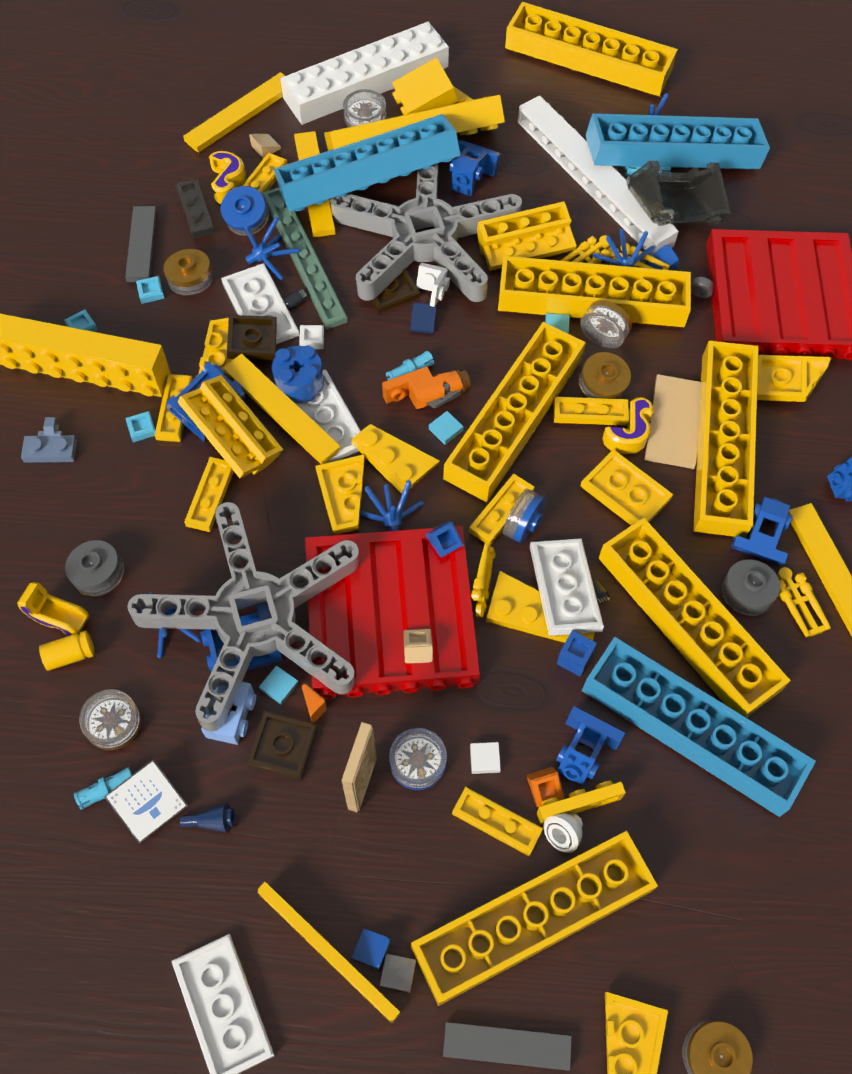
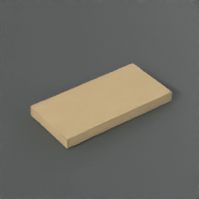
M657 374L652 402L653 415L650 420L651 431L646 444L644 460L691 469L695 468L698 450L701 382Z
M361 722L341 780L348 810L354 812L360 811L377 760L373 727Z

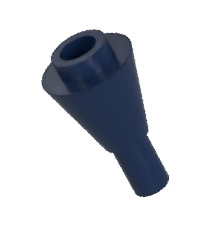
M228 803L205 810L199 814L181 815L180 817L181 827L199 826L200 828L226 833L230 832L231 827L236 822L235 810L231 809Z

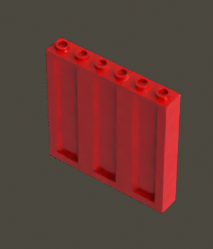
M711 229L706 246L710 280L714 283V290L711 296L717 342L758 346V355L830 357V359L852 360V251L848 233Z
M455 526L464 545L442 558L425 535L426 532L434 528L305 538L306 562L344 540L354 542L359 549L358 568L353 573L308 600L310 635L349 662L354 669V687L346 694H338L312 676V689L322 698L329 700L335 698L336 695L360 697L363 693L375 692L376 695H387L391 691L397 690L413 693L421 688L439 691L446 689V686L470 688L474 684L479 683L480 673L463 526ZM322 568L318 572L326 574L331 570ZM431 629L432 662L405 663L403 630ZM319 657L313 660V664L323 665L327 660Z

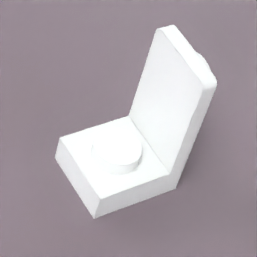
M421 263L419 265L416 286L417 288L432 291L430 306L435 307L439 300L442 301L444 292L448 291L450 278L447 277L448 269Z

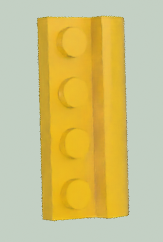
M565 202L479 221L477 225L478 243L481 255L485 256L489 271L502 268L503 256L541 259L574 251L577 245L570 228L571 219Z
M222 375L204 381L199 389L181 395L177 401L239 478L250 473L254 475L269 466L283 451V448Z

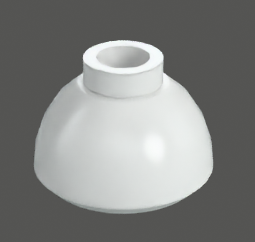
M574 813L553 815L544 822L546 838L559 851L572 853L578 848L582 840L583 822Z

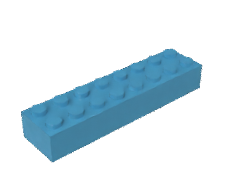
M592 113L586 132V139L593 163L599 166L760 169L770 149L758 118Z
M440 114L275 168L274 172L289 212L301 211L306 206L322 204L327 199L343 197L348 192L354 190H364L370 185L386 183L391 178L397 176H407L412 171L418 169H428L433 164L452 161L454 157L460 156L456 130L447 118Z
M616 637L613 638L586 679L582 692L779 817L791 808L816 762Z

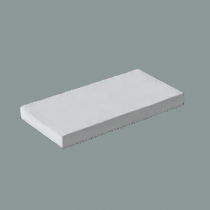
M264 263L221 278L237 315L277 317L276 344L300 336L299 330Z
M325 369L323 370V389L315 395L313 400L295 404L341 446V451L326 462L330 463L359 452L351 441L361 430Z
M582 538L531 542L530 551L549 636L570 634L572 630L577 633L602 632L604 625Z
M230 934L172 961L210 1074H239L275 1056Z

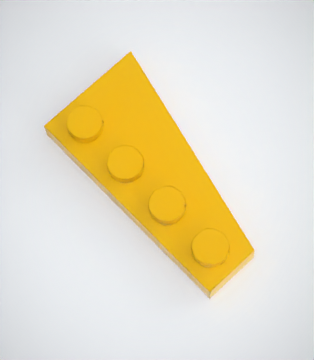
M501 571L499 572L486 622L565 643L570 634L549 636L539 591ZM595 632L579 634L593 641Z
M605 992L607 1074H657L668 1010Z

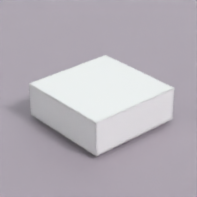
M300 325L299 346L308 345L314 349H324V325Z
M470 743L472 774L500 773L499 743Z

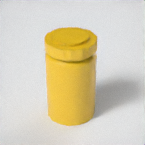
M87 631L80 632V635L73 634L39 645L40 656L47 671L84 660L86 657H94L95 651L92 639Z

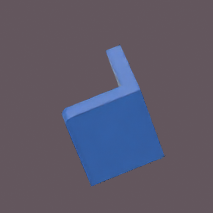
M572 630L560 651L557 665L581 677L594 653L597 643Z

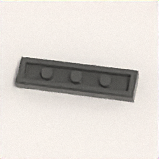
M133 206L125 275L127 282L151 278L157 218L156 206Z
M446 1022L443 1057L570 1071L571 1036Z

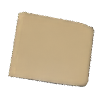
M269 134L249 135L251 146L262 158L268 152L273 154L281 149V146Z
M431 629L403 630L405 663L432 662Z

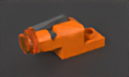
M427 366L382 382L383 398L386 404L392 401H400L404 397L409 396L416 409L429 405L433 408H438L446 402L459 397L462 393L466 392V389L471 387L470 378L464 369H456L451 372L434 375L433 377Z

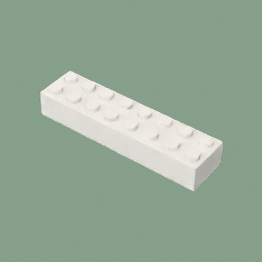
M428 21L280 78L283 99L301 125L345 108L354 99L361 97L371 98L394 89L393 81L436 57L442 68H447L449 46Z

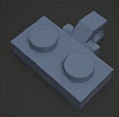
M45 417L44 431H39L38 436H24L21 459L24 463L74 462L77 440L74 435L63 436L62 431H59V424L55 417Z

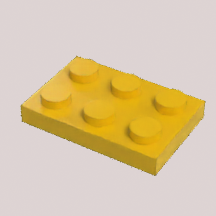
M614 449L582 480L580 485L631 526L643 517L650 522L673 496L671 492Z

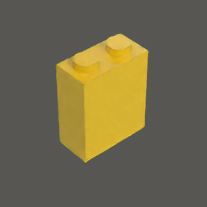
M437 57L392 82L395 89L392 94L397 104L402 103L403 107L400 109L403 115L452 105L458 101L454 87Z

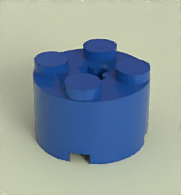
M308 345L291 346L286 349H279L276 352V357L272 363L275 385L294 403H306L313 400L315 395L324 386L321 359L314 348Z

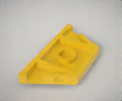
M758 355L757 400L806 402L829 367L830 357Z

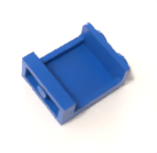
M209 361L204 364L203 371L177 397L173 395L167 401V410L203 442L207 438L177 402L180 396L199 389L204 381L222 375L243 401L245 398L243 387L238 382L229 380L220 366L212 365Z
M267 603L256 605L258 612L241 616V625L244 626L270 619L271 616ZM205 629L200 631L204 647L209 646L211 654L207 655L206 659L211 672L224 643L220 639L217 630ZM276 650L266 655L253 656L247 671L283 661L281 653ZM232 659L228 661L226 666L235 667L240 661Z

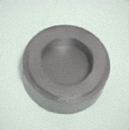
M696 277L692 280L691 294L693 296L705 299L712 295L714 283L704 277Z

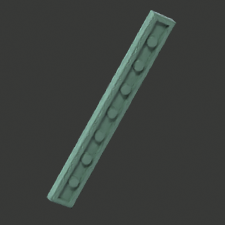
M280 188L263 192L262 196L273 220L275 217L279 218L276 227L287 249H300L299 253H292L290 256L325 329L348 323L346 313L296 212H289Z

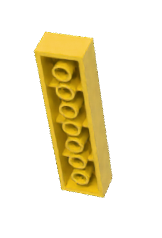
M525 2L521 3L507 27L505 45L506 49L659 97L673 70L678 50Z
M500 95L489 96L325 132L327 148L330 151L443 114L456 130V135L458 132L460 135L478 133L477 128H480V131L499 128V123L505 122Z
M503 256L498 311L546 315V313L569 315V317L586 319V311L589 306L595 301L604 300L615 303L623 308L630 316L632 323L685 327L691 310V272Z
M0 314V365L10 369L27 370L31 373L49 374L55 378H69L80 383H94L100 387H114L125 392H139L146 396L162 397L167 376L171 372L162 345Z
M543 322L445 462L443 479L488 502L553 404L554 398L559 395L581 362L586 342Z
M708 341L702 356L693 532L745 538L753 526L758 346Z
M644 517L603 544L599 556L600 561L726 706L747 718L779 694L791 681Z
M625 831L411 943V948L438 1006L651 893L658 885L628 832Z

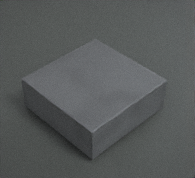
M386 954L380 987L410 993L416 960Z

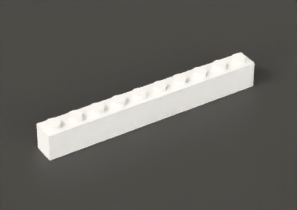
M538 96L519 106L518 123L637 243H639L644 231L648 232L642 248L646 250L650 246H654L655 249L649 255H652L668 244L671 248L674 247L679 232L676 227L663 217L660 211L655 209L616 168L594 165L588 142L541 96Z

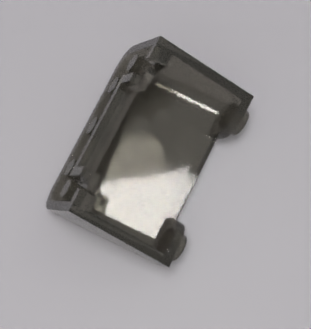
M648 161L626 179L627 188L650 220L658 224V226H664L669 223H709L713 226L722 223L723 218L731 214L719 163L707 164L708 168L703 171L693 168L687 173L661 172L658 161Z

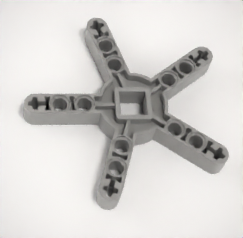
M436 163L428 169H418L416 198L400 206L351 194L343 197H333L330 199L332 217L335 222L393 237L356 274L357 293L361 299L373 300L413 261H435L439 267L448 269L447 276L469 300L480 302L487 297L488 277L457 243L458 238L477 234L479 221L521 212L522 199L518 195L509 194L451 207L448 203L437 199L439 164ZM434 226L435 228L422 232H415V230L424 229Z
M226 502L217 507L215 516L232 578L222 585L216 596L139 594L132 597L128 602V611L138 627L217 630L224 645L195 710L201 727L206 731H217L223 726L253 656H262L278 650L338 694H346L354 687L353 666L295 624L296 607L353 573L358 568L359 549L352 541L344 540L279 579L269 573L256 571L239 508L234 503ZM231 518L233 525L228 527L226 519ZM233 540H241L238 544H229ZM239 563H247L243 568H236ZM322 568L331 570L326 574L318 572ZM299 582H305L308 584L303 588H298L295 586ZM267 602L271 615L270 619L244 626L241 625L238 609ZM177 609L174 614L165 615L167 610ZM198 609L205 610L199 616L192 615ZM294 642L304 643V646L300 649L291 647ZM322 657L327 661L323 665H315L313 660ZM232 659L240 661L235 667L226 666L228 661ZM225 684L229 686L227 691L223 693L215 692L219 685ZM213 709H214L216 715H211Z

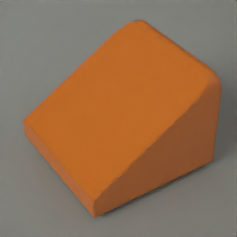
M303 684L301 687L312 723H315L327 710L326 702L311 687Z
M553 767L526 775L537 807H541L543 801L557 797L559 801L565 799L558 771Z

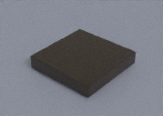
M404 269L397 278L371 301L378 313L420 298V291L408 271Z
M229 315L227 359H235L242 353L250 360H274L276 357L277 317Z
M264 710L246 762L247 766L302 780L318 725Z

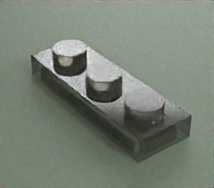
M193 179L177 183V191L193 239L214 234V227L198 180Z

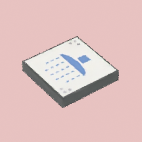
M154 760L150 761L104 796L138 843H141L188 806Z

